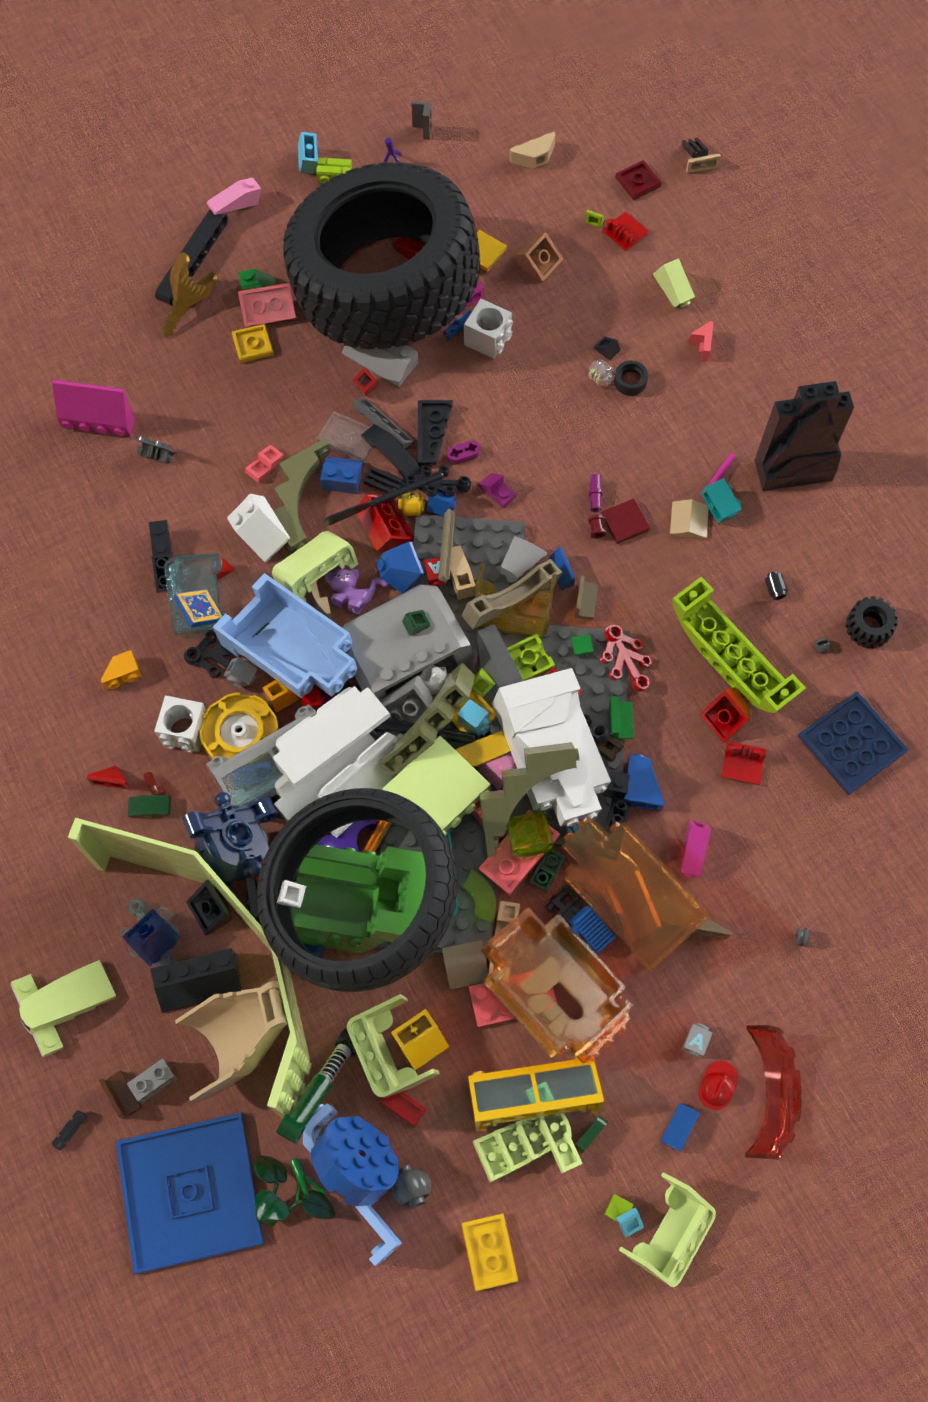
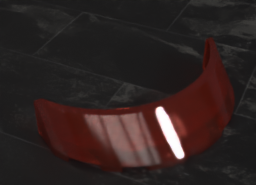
M746 1025V1030L753 1038L764 1066L766 1107L759 1134L752 1146L745 1152V1158L779 1160L783 1156L782 1152L787 1144L793 1142L795 1138L794 1126L796 1122L800 1121L802 1107L800 1071L795 1069L793 1059L796 1056L794 1050L787 1045L782 1036L783 1031L779 1027Z

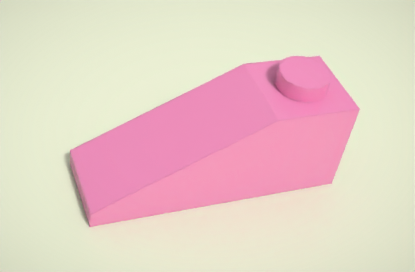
M253 177L240 180L208 200L207 205L215 215L258 205L261 187Z

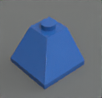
M407 542L384 552L375 562L381 578L402 594L407 592L424 574L412 542Z

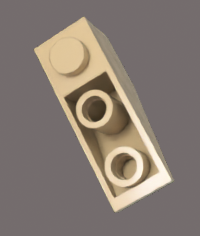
M460 545L452 547L450 577L457 600L476 595V585L472 572Z

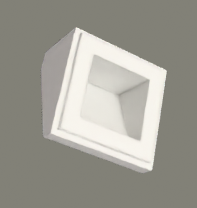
M285 880L282 883L277 903L300 908L306 886Z

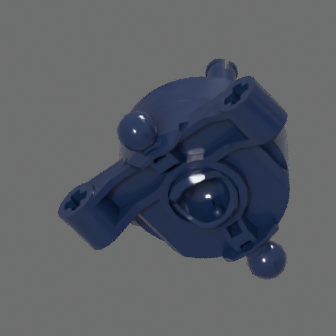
M220 792L215 797V803L219 808L214 812L206 814L194 811L182 818L190 838L196 839L195 851L227 887L231 886L235 881H241L250 876L259 877L262 866L261 862L269 849L268 835L260 824L269 822L278 816L270 796H263L248 805L238 806L230 804L231 797L228 793Z

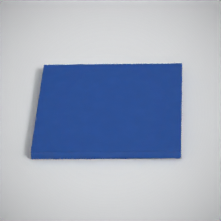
M242 1112L116 1141L134 1275L264 1244L261 1222H257L256 1190Z

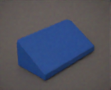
M558 547L548 560L551 559L562 571L557 582L560 589L563 590L574 586L575 576L563 548Z
M679 1103L660 1142L681 1152L700 1112Z

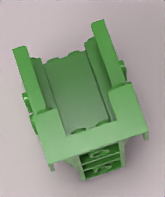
M314 845L302 861L296 874L295 883L306 886L301 907L291 906L293 923L302 943L366 954L367 951L375 948L383 941L394 942L412 922L423 898L426 872L422 852L388 846L378 856L372 851L361 853L349 847L338 849Z

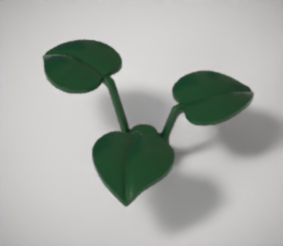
M257 1156L254 1163L256 1175L266 1183H274L273 1192L261 1190L256 1196L255 1212L257 1222L274 1226L277 1221L285 1220L289 1212L300 1204H304V1211L312 1217L318 1219H334L336 1217L329 1199L316 1190H308V1199L304 1195V1199H300L288 1207L280 1197L276 1196L279 1187L278 1182L284 1183L287 1180L288 1175L285 1167L272 1157Z

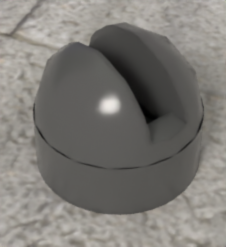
M819 638L814 644L815 651L819 654L827 653L830 649L829 640L827 638Z

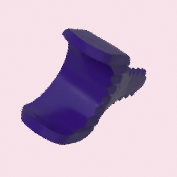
M356 821L337 838L331 834L323 837L316 845L338 849L349 847L356 849V852H360L356 843L357 837L363 832L375 830L379 821Z

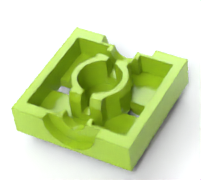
M538 634L507 648L523 681L536 678L550 671L552 667L555 668V664L552 658L546 654ZM534 666L537 669V671L533 672L531 669Z

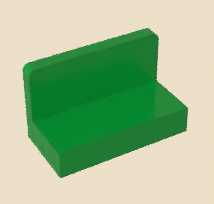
M611 696L609 701L610 735L615 739H633L632 702H619L618 696Z

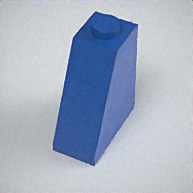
M641 754L630 755L626 767V774H630L628 794L622 801L631 803V807L661 811L664 806V800L650 758H646Z

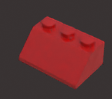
M366 494L356 505L370 502L372 499L382 495ZM393 499L377 506H371L357 514L377 552H386L407 542L414 541V537Z

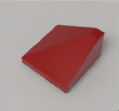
M220 557L212 570L214 579H221L233 572L234 568L223 557Z

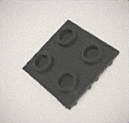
M139 436L138 439L131 437V439L142 443L141 447L137 448V453L140 456L150 459L154 458L156 461L168 464L173 461L171 454H177L176 451L171 450L172 446L165 443L152 441L142 436Z

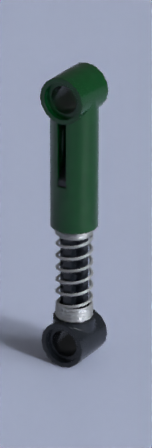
M346 1028L339 1035L335 1044L336 1048L324 1064L321 1072L314 1075L289 1114L287 1113L277 1128V1134L294 1144L299 1141L306 1125L332 1088V1081H334L337 1073L340 1072L339 1069L342 1068V1065L345 1064V1060H348L349 1056L356 1054Z

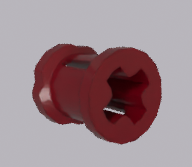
M593 515L588 518V523L591 524L592 530L591 538L597 539L606 536L607 532L603 525V515Z

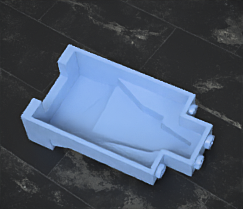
M265 573L252 586L255 597L233 620L229 615L225 614L213 626L223 647L237 657L240 655L245 656L300 698L308 694L314 684L332 697L342 689L344 683L349 678L355 675L357 670L355 660L344 653L350 649L353 643L350 633ZM266 623H269L258 635H255L252 638V636L258 630H260Z

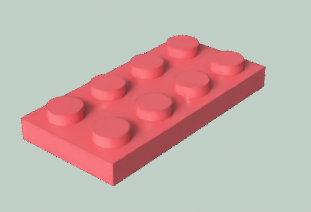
M529 809L501 841L498 848H495L496 856H489L478 868V871L507 895H510L559 838L560 833Z
M532 972L511 976L508 979V984H502L507 986L526 1005V1008L529 1007L526 1001L530 997L546 995L552 1001L541 1013H544L553 1004L558 1008L553 987L545 994L527 995L521 989L520 984L530 977ZM486 982L468 987L478 1028L518 1019L517 1016L526 1008L519 1014H516L501 995L499 988L496 989L494 987L498 982L493 985Z

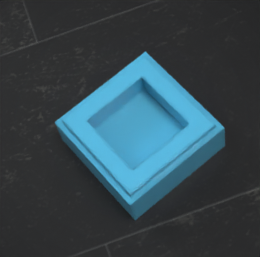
M636 1208L616 1217L625 1238L644 1228Z

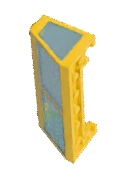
M587 1055L577 1056L574 1060L484 1073V1071H477L468 1076L476 1132L487 1130L486 1126L491 1125V1123L493 1126H497V1123L581 1110V1113L586 1111V1108L591 1110V1114L602 1112L604 1104L594 1058Z

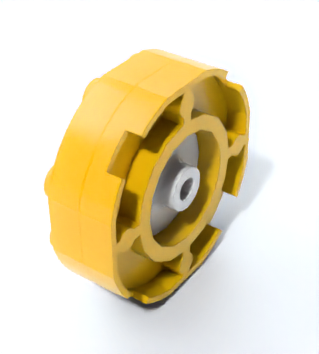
M232 693L213 703L206 710L200 729V739L211 759L217 756L229 759L276 732L280 727L276 715L265 700L256 695ZM276 746L272 748L274 754L277 751ZM266 751L241 767L267 763L272 757Z

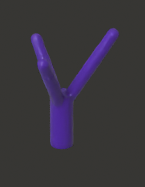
M387 138L385 143L388 152L383 162H387L390 155L393 156L395 162H400L396 154L402 156V153L395 150L392 140Z

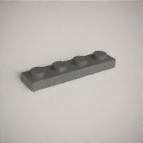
M367 398L355 399L353 405L360 414L365 415L370 420L372 425L375 424L382 428L403 448L412 447L415 441Z

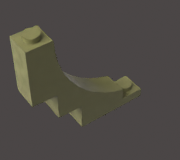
M326 438L279 463L281 473L286 482L274 488L276 498L282 506L273 512L290 537L285 544L292 554L308 543L299 522V507L304 489L313 475L320 469L319 459L325 458L331 453L330 444Z
M463 663L459 664L448 674L441 690L416 723L395 743L394 749L380 759L379 765L392 777L434 744L437 732L452 721L455 709L469 698L475 675Z
M572 742L524 748L525 768L501 771L503 790L479 793L487 857L496 856L495 848H498L497 836L505 835L507 823L515 806L533 786L555 773L577 768L576 761L579 760L578 748L575 749Z

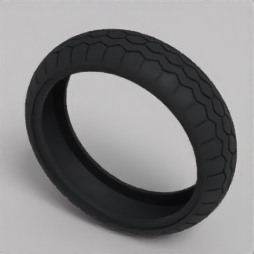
M373 788L347 789L323 796L302 808L281 828L264 857L257 887V908L264 935L281 962L297 976L313 985L334 991L361 992L392 984L419 967L436 949L448 929L456 904L458 887L454 855L445 834L436 821L424 809L403 796ZM363 820H381L395 823L411 831L416 837L424 857L426 879L420 907L407 929L383 950L358 960L332 961L316 957L310 953L297 934L292 919L291 906L277 903L282 883L285 880L294 883L302 861L314 845L330 832L346 824Z

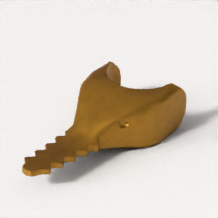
M184 252L177 256L171 269L170 284L174 301L173 306L170 307L171 312L167 314L168 319L164 320L165 325L161 327L162 335L166 337L173 334V329L177 328L176 323H180V318L184 317V312H187L188 308L208 297L217 282V275L209 272L199 282L194 283L189 277L187 268L190 257Z

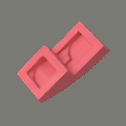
M269 445L258 453V459L245 468V473L258 483L277 466L284 455L275 447Z

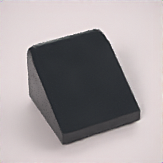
M604 337L594 347L597 352L609 360L621 350L618 341L609 337Z

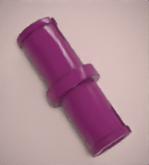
M592 474L590 476L589 490L591 498L590 510L592 512H600L602 510L601 496L603 495L601 475Z

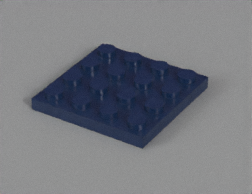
M858 691L798 734V738L848 796L909 750Z

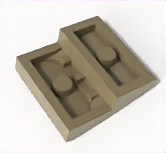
M482 940L442 948L450 990L486 983L488 968Z

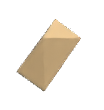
M708 154L707 156L689 159L686 173L718 168L721 155Z

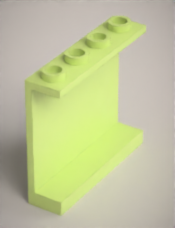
M439 736L431 747L407 765L382 790L396 793L420 806L436 821L446 836L447 831L451 827H457L462 821L461 818L466 813L470 814L476 808L475 804L480 801L479 793L490 792L491 784L450 744Z

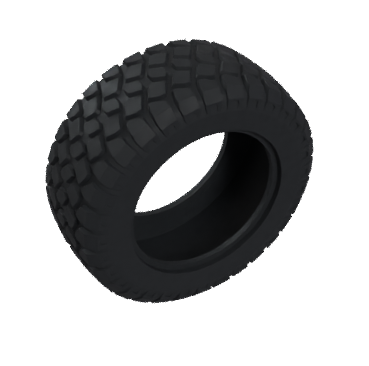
M382 162L378 165L374 163L364 165L362 168L357 167L348 170L345 174L341 173L331 178L329 182H324L316 188V191L311 192L303 200L304 202L299 204L287 224L283 238V255L289 282L297 298L296 300L306 318L317 331L325 337L328 336L330 340L343 343L345 346L354 348L360 346V349H374L375 347L378 349H388L394 345L395 347L408 345L410 341L414 343L426 338L425 335L430 336L441 330V326H446L454 320L455 316L459 315L466 307V303L470 301L474 294V289L477 287L480 274V251L477 231L468 203L456 184H453L445 175H441L440 172L426 166L405 162H395V164L393 162ZM406 237L426 243L412 259L386 271L357 274L340 269L346 259L354 252L379 240Z

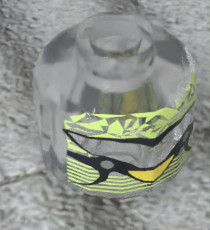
M596 360L589 366V378L598 386L612 383L614 369L605 360Z

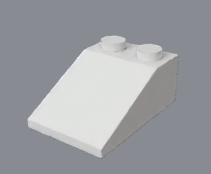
M249 494L227 517L235 532L264 562H268L290 539L264 496Z

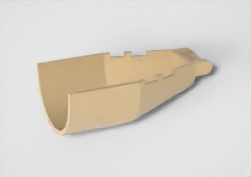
M278 981L268 982L260 988L214 994L175 1020L176 1024L193 1027L205 1035L214 1047L219 1060L218 1080L190 1096V1101H201L211 1098L249 1075L260 1064L284 1026L288 1024L284 1003L278 993L280 989Z

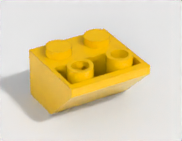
M426 1009L391 1032L393 1039L415 1071L449 1048L441 1031Z

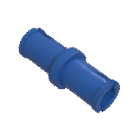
M468 310L462 317L456 318L453 321L454 323L443 331L444 336L451 332L446 337L448 340H451L460 331H464V324L472 311Z

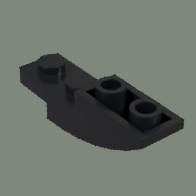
M168 521L148 522L156 593L174 591L175 570Z

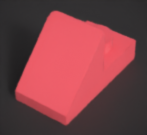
M711 321L690 335L689 344L699 345L698 353H701L702 361H708L711 350L713 322Z

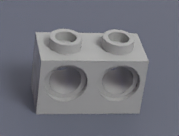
M162 1058L128 1082L127 1085L137 1101L144 1104L175 1082L178 1077L168 1061Z

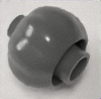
M411 1165L400 1168V1174H398L395 1184L391 1187L394 1200L402 1206L409 1205L410 1209L425 1204V1198L430 1195L432 1189L429 1175L421 1169L411 1168Z

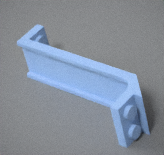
M321 1104L303 1132V1145L310 1153L321 1128L338 1113L329 1104L325 1106ZM371 1205L355 1206L385 1242V1244L383 1242L379 1243L371 1251L373 1256L369 1258L374 1266L380 1265L402 1242Z

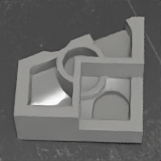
M514 536L501 565L500 574L518 580L524 575L525 571L531 570L535 563L542 558L544 559L547 556V552L526 540Z

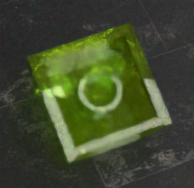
M544 810L509 818L507 830L511 842V850L515 856L527 857L543 854L553 848V840Z

